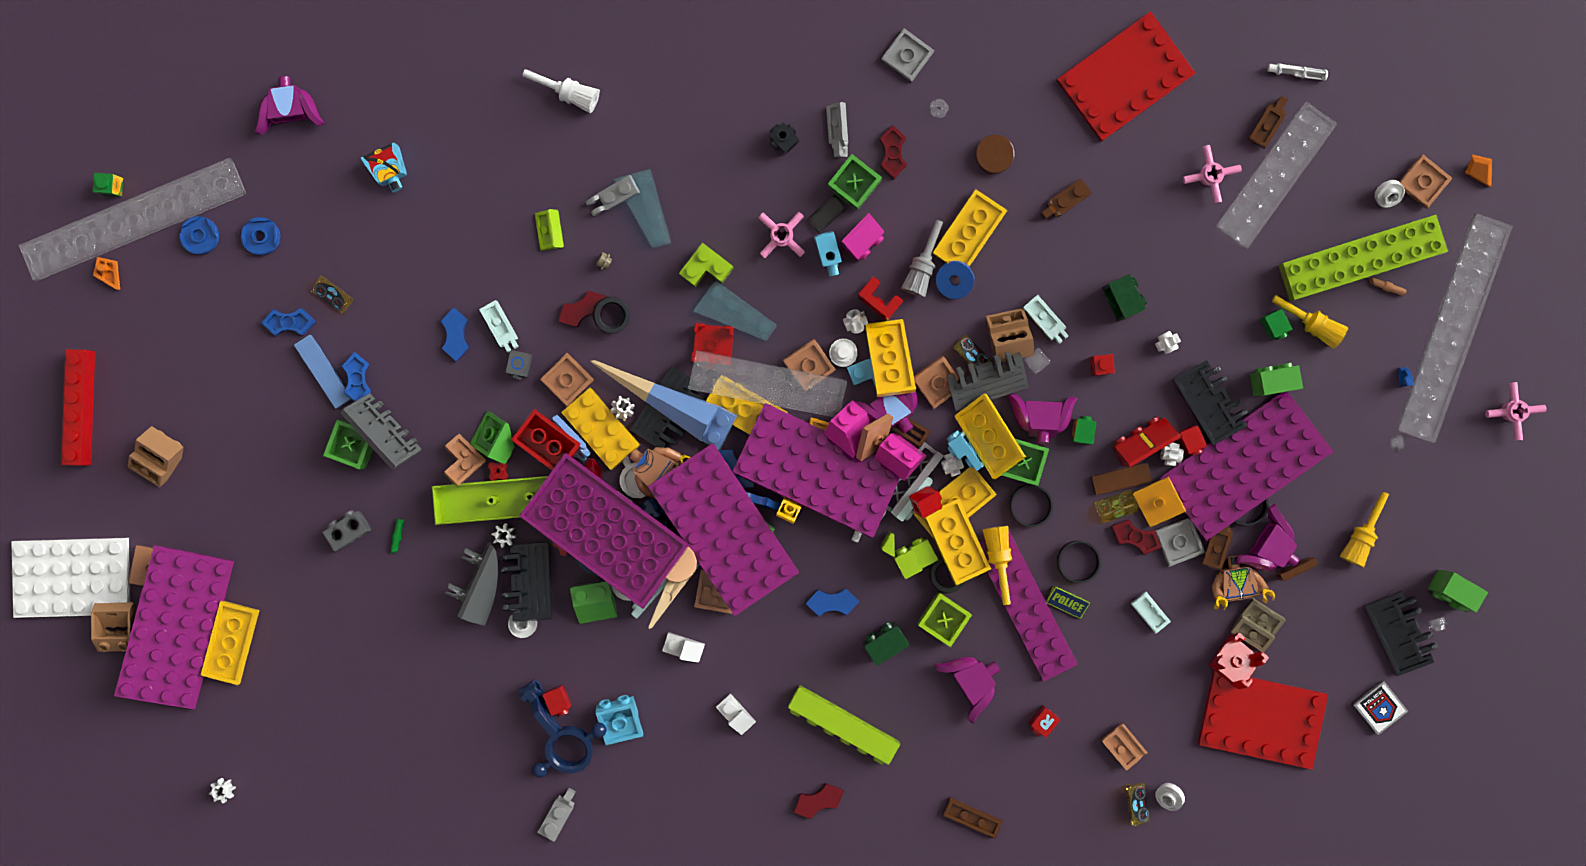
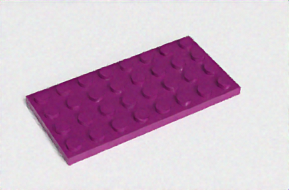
M1287 391L1282 392L1243 419L1247 427L1214 446L1209 443L1207 447L1202 448V453L1190 456L1159 478L1161 480L1169 476L1186 509L1184 513L1205 541L1334 452Z
M765 403L733 469V473L869 538H873L900 477L874 458L875 454L862 461L858 460L856 456L852 458L826 437L824 430Z
M714 443L648 486L683 540L690 544L689 547L695 553L697 561L734 616L799 573Z
M567 453L563 455L519 515L642 609L645 608L690 546V544Z
M154 545L115 689V697L195 709L204 677L201 676V671L219 603L224 601L234 560Z

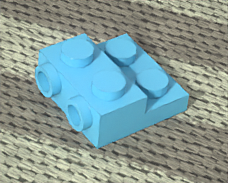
M957 430L949 435L947 438L948 450L954 457L957 456L960 459L966 455L967 458L965 460L970 468L974 467L976 471L984 466L964 431L959 432Z
M622 695L616 701L610 702V700L606 699L599 702V705H596L598 722L605 724L607 732L603 736L606 745L643 737V730L638 717L634 696Z

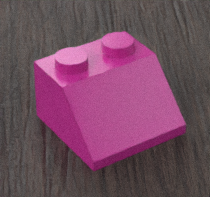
M868 213L842 240L841 247L857 262L860 258L864 260L871 253L869 249L873 245L877 247L883 241L882 235L884 230Z
M852 400L829 422L824 435L854 458L857 454L862 429L871 423L868 413Z
M893 433L882 442L874 458L905 481L927 455L899 434Z

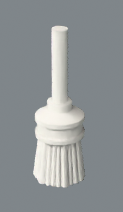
M526 69L523 72V77L555 89V92L559 93L560 101H565L567 104L572 103L589 113L593 112L598 102L599 89L580 85L578 81H573L570 78L563 82H556Z

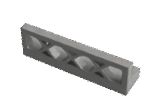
M925 442L919 450L922 452L926 448L933 453V456L929 461H922L919 465L920 473L917 476H909L907 478L908 488L906 491L898 492L896 486L893 495L896 494L897 503L893 508L887 506V510L896 517L909 502V496L919 489L943 458L941 453Z

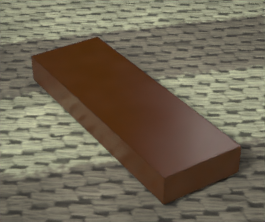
M1146 462L1091 476L1095 495H1100L1151 482L1152 478L1148 463Z
M949 797L942 813L944 817L996 839L1003 823L1002 819Z

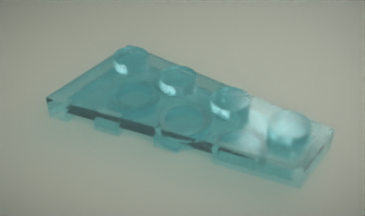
M651 169L630 174L640 193L626 200L649 243L652 248L671 244ZM629 175L615 178L614 181L616 183Z
M716 280L693 310L698 314L728 326H733L767 341L777 327L774 322Z

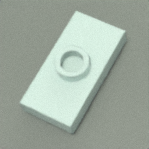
M1143 592L1130 603L1155 634L1171 622L1147 592Z

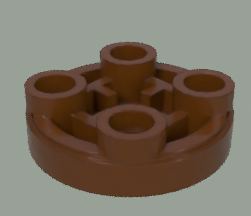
M996 134L982 139L975 151L978 165L988 174H998L1007 170L1012 164L1015 154L1012 143L1006 137Z

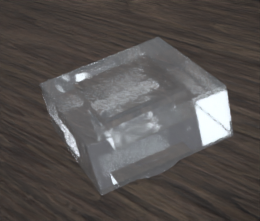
M1040 348L1034 351V356L1023 359L1035 375L1051 363Z

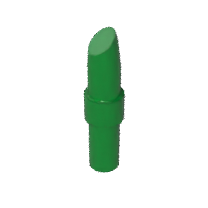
M397 518L391 538L390 554H395L398 550L402 538L404 519Z

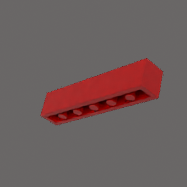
M65 350L62 465H91L95 351Z

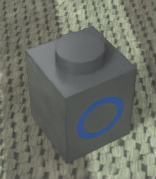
M510 350L506 373H510L511 378L522 380V376L528 377L532 355Z

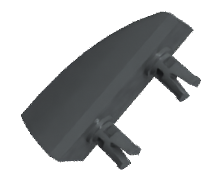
M489 541L483 553L478 554L465 548L464 553L469 556L461 555V560L476 565L467 588L464 590L449 583L448 588L453 591L445 590L444 595L460 600L456 610L459 618L484 626L493 605L498 578L496 550L493 543Z

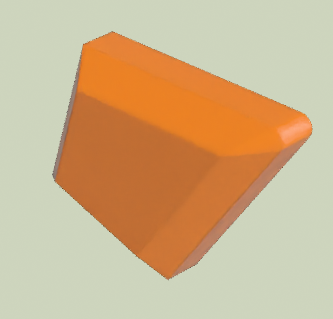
M1472 154L1465 173L1484 185L1491 187L1492 159Z
M97 257L93 276L116 290H120L118 261Z

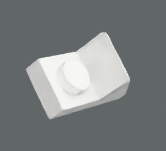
M668 632L662 651L678 656L681 660L699 663L705 644Z
M731 693L716 706L729 721V726L741 735L756 722Z

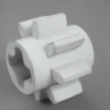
M857 309L849 311L846 314L847 318L843 319L847 331L851 330L852 333L862 332L865 329L864 325L868 324L865 313H860Z
M1168 331L1157 337L1159 342L1155 343L1158 351L1164 350L1165 354H1168L1179 348L1177 343L1181 342L1177 333L1172 335L1171 331Z
M619 396L618 402L612 401L611 405L614 408L611 409L610 413H614L616 416L615 420L619 418L626 421L627 415L632 417L633 412L631 410L635 405L630 404L629 398L622 399Z
M1171 443L1162 448L1160 459L1165 460V465L1176 466V463L1182 462L1184 450L1179 448L1180 444Z
M951 453L944 455L945 460L941 461L944 473L946 475L950 473L951 477L961 474L960 469L964 468L961 458L958 459L957 456L954 457Z
M507 523L503 525V528L499 525L496 526L498 531L491 534L496 538L493 543H501L500 546L502 548L506 542L508 545H512L511 539L517 538L512 532L515 528L509 529ZM502 532H507L505 539L501 538Z
M220 778L217 783L214 782L210 785L213 789L209 795L213 796L214 802L221 800L222 803H225L227 798L231 799L234 797L232 791L236 787L232 786L231 780L224 781L223 778Z

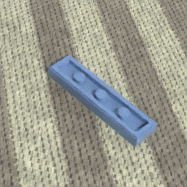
M308 335L294 345L335 409L349 402L351 399L343 393L346 386L313 336Z

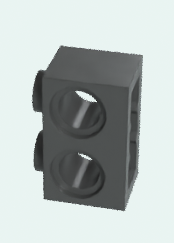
M351 510L343 515L344 519L337 522L335 520L326 526L328 529L323 531V534L334 552L342 550L372 531L361 511L354 512ZM353 519L358 522L356 530L351 526ZM337 529L342 533L340 540L335 536Z

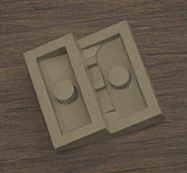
M1251 598L1235 622L1231 632L1233 634L1239 632L1246 638L1244 641L1264 653L1275 639L1274 635L1286 620L1283 616L1258 600Z

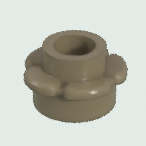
M601 253L596 263L600 270L609 267L612 261L609 258L610 254Z

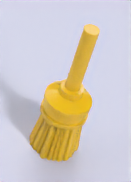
M1277 295L1272 299L1273 303L1302 319V322L1305 324V331L1313 336H1317L1332 349L1341 343L1348 331V327L1328 319V316L1322 314L1319 310L1314 313H1306Z
M1381 492L1367 523H1364L1362 527L1354 528L1353 535L1350 536L1351 540L1339 556L1340 558L1364 568L1370 548L1374 547V543L1378 539L1374 533V525L1389 494Z
M1008 526L982 529L988 548V562L994 564L995 569H998L1003 605H1009L1011 602L1006 567L1007 563L1012 560L1008 541Z

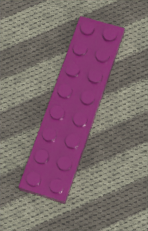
M1008 529V541L1012 560L1007 563L1006 575L1011 604L1004 606L1044 682L1078 664ZM983 539L979 543L988 561V548L985 539ZM989 563L991 570H988L987 573L1002 600L998 569H995L994 564Z

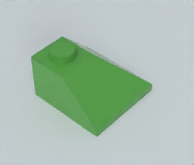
M487 411L470 445L487 457L506 464L514 449L509 424Z

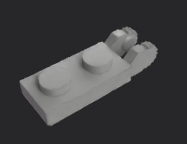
M629 175L597 193L598 195L588 199L586 204L587 206L593 205L601 200L603 206L595 208L591 212L592 216H596L618 206L639 194L640 191L632 176Z

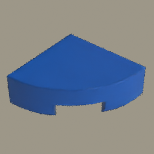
M1399 367V386L1414 385L1410 370L1407 367Z

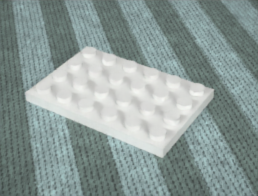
M129 538L11 541L13 618L91 616L95 603L130 602Z

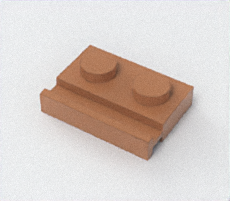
M1122 722L1101 739L1102 743L1126 771L1137 763L1143 755L1148 753Z

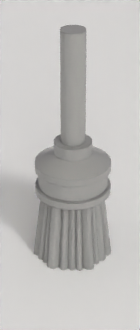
M935 221L924 253H921L920 257H913L912 264L909 267L911 270L901 290L918 297L926 296L929 279L935 268L931 261V253L943 224L942 221Z

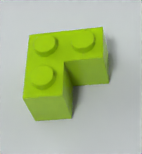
M702 243L679 274L695 287L707 272L723 284L734 267Z
M920 537L912 542V546L908 548L903 546L895 550L896 554L893 558L905 579L923 571L922 568L938 560L927 538L923 540Z

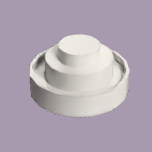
M1389 180L1377 188L1374 197L1381 207H1392L1402 200L1405 189L1399 181Z
M839 339L831 345L829 356L835 365L847 367L856 360L857 348L852 341Z
M511 615L508 626L514 636L526 638L536 631L537 621L513 622Z
M1161 784L1156 791L1155 797L1157 802L1167 810H1179L1185 802L1184 793L1174 784Z

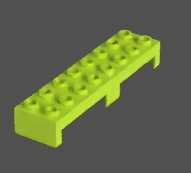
M1433 215L1297 258L1278 266L1289 300L1293 301L1448 252L1437 215Z
M548 476L462 483L458 487L455 484L432 486L435 525L519 518V515Z

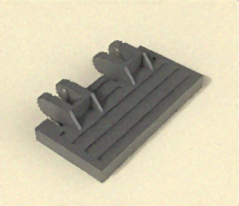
M1009 351L1005 352L1007 364L1002 366L1000 357L998 355L993 356L996 368H993L991 361L975 366V369L973 363L968 364L970 376L965 378L963 369L958 367L956 370L959 380H956L954 373L947 375L946 378L955 410L964 409L982 394H987L990 400L1029 388L1020 352L1012 354V356Z
M369 393L341 411V415L384 462L394 470L417 455L422 449L415 444L417 442L415 438L410 439L408 442L403 440L409 431L405 429L397 433L401 426L390 415L391 411L388 409L380 414L377 410L383 406V403L378 401L371 405L375 398Z

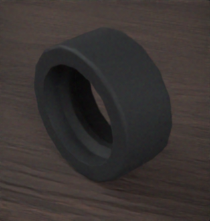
M612 296L604 297L594 306L592 312L593 321L604 332L610 334L618 333L628 325L630 310L621 299ZM607 304H616L622 310V320L615 326H607L600 319L601 309Z
M939 557L930 567L929 577L931 583L936 589L944 593L958 591L965 582L947 586L938 581L936 576L937 570L942 564H945L943 557Z

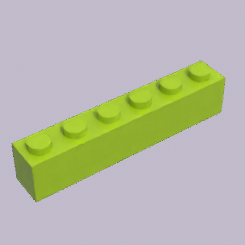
M801 685L798 686L788 704V708L791 709L790 713L797 717L802 715L807 718L806 721L815 727L818 724L824 728L823 731L825 733L841 737V742L849 746L850 744L855 745L860 753L867 755V753L874 756L873 759L882 765L884 762L888 765L890 764L900 746V742L897 739Z

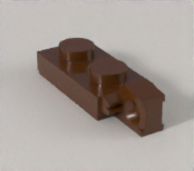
M1281 96L1275 104L1271 102L1267 106L1247 140L1262 149L1267 147L1286 116V111L1283 108L1288 101L1287 98Z
M1080 178L1046 203L1049 208L1044 210L1041 216L1044 220L1053 214L1057 218L1086 199L1092 192L1082 178Z
M1229 525L1209 539L1201 565L1219 571L1222 570L1233 536V529H1230Z

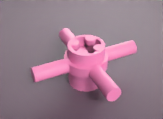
M1206 145L1202 147L1206 165L1201 169L1200 173L1183 176V183L1201 181L1203 185L1211 186L1214 203H1220L1222 199L1218 184L1225 175L1242 172L1241 165L1223 168L1220 164L1213 162L1211 147ZM1213 170L1216 179L1212 175L1208 176L1207 172Z
M798 212L787 224L780 223L776 225L766 214L762 213L759 219L771 230V241L759 254L766 258L776 246H789L801 257L805 251L793 241L792 229L803 219V214ZM778 231L787 232L784 240L778 238V234H776Z
M1513 382L1509 383L1511 401L1502 405L1501 409L1486 410L1485 415L1487 418L1503 417V419L1512 422L1514 440H1523L1521 422L1528 418L1529 414L1544 413L1547 411L1546 405L1528 406L1525 402L1519 400L1518 384Z

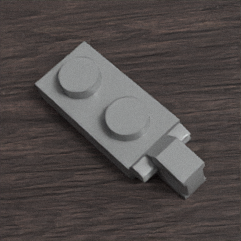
M839 102L826 107L829 144L834 149V157L844 158L848 156L846 105L844 102Z
M569 788L564 797L561 795L557 797L538 831L539 834L555 842L574 808L575 803L571 799L576 791Z

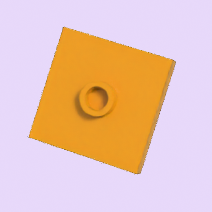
M1169 476L1133 492L1150 527L1186 512Z

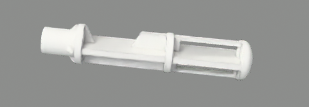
M1281 63L1277 65L1269 64L1267 68L1268 72H1274L1276 75L1284 73L1294 75L1295 77L1325 81L1328 77L1326 69L1321 70Z

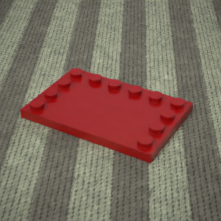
M1150 11L1058 78L1057 82L1102 142L1192 77L1195 71Z
M1213 669L1198 745L1313 770L1328 694L1249 677L1253 681L1248 688L1238 690Z

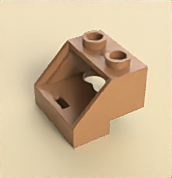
M1023 308L986 316L992 352L994 356L998 355L1001 362H1006L1005 352L1008 351L1011 356L1020 352L1022 358L1034 356L1033 336ZM1020 333L1025 335L1024 338H1016L1015 340L997 341L1001 337L1006 338L1010 335H1018Z
M151 426L136 439L135 450L129 455L128 468L156 486L161 487L169 479L181 460L184 447L178 441L169 438L162 431ZM145 449L147 451L152 452L155 456L160 457L164 461V463L159 461L158 458L153 457L150 453L145 452Z
M133 602L94 604L91 611V640L98 652H126L137 611ZM128 626V630H125V631H119V630L109 631V630L106 629V627H112V628L122 627V628H124V627Z

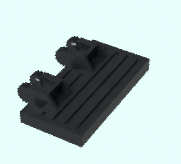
M1206 360L1172 381L1210 444L1214 446L1247 427L1243 419L1237 423L1234 421L1248 412L1244 409L1237 412L1234 416H1230L1228 410L1240 405L1241 401L1238 399L1224 406V404L1231 401L1223 386L1216 390L1214 387L1228 379L1224 376L1211 384L1208 377L1220 372L1221 368L1218 366L1205 373L1204 371L1211 367Z
M671 366L659 384L703 400L691 391L693 389L700 394L704 386ZM648 403L630 429L655 447H665L667 445L660 438H663L675 447L678 443L675 439L664 434L667 427L679 436L684 435V432L670 424L671 419Z
M545 542L510 545L511 555L501 556V561H518V566L502 567L501 573L520 572V574L511 575L512 593L502 594V599L519 598V604L502 606V611L521 610L520 613H512L513 622L552 619L550 544Z
M1402 591L1364 605L1397 676L1435 663L1431 653L1424 656L1422 654L1439 647L1434 642L1418 648L1417 643L1433 637V633L1431 631L1421 633L1415 618L1408 621L1405 620L1420 614L1422 610L1418 607L1402 613L1400 608L1414 604L1417 601L1415 596L1405 599Z

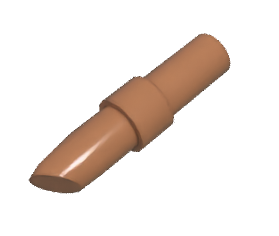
M1369 278V282L1372 285L1382 288L1384 291L1404 296L1406 293V289L1393 285L1391 282Z

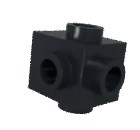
M784 122L781 125L776 124L770 130V145L776 151L779 149L784 155L799 143V138L795 135L797 132L790 124L786 125Z

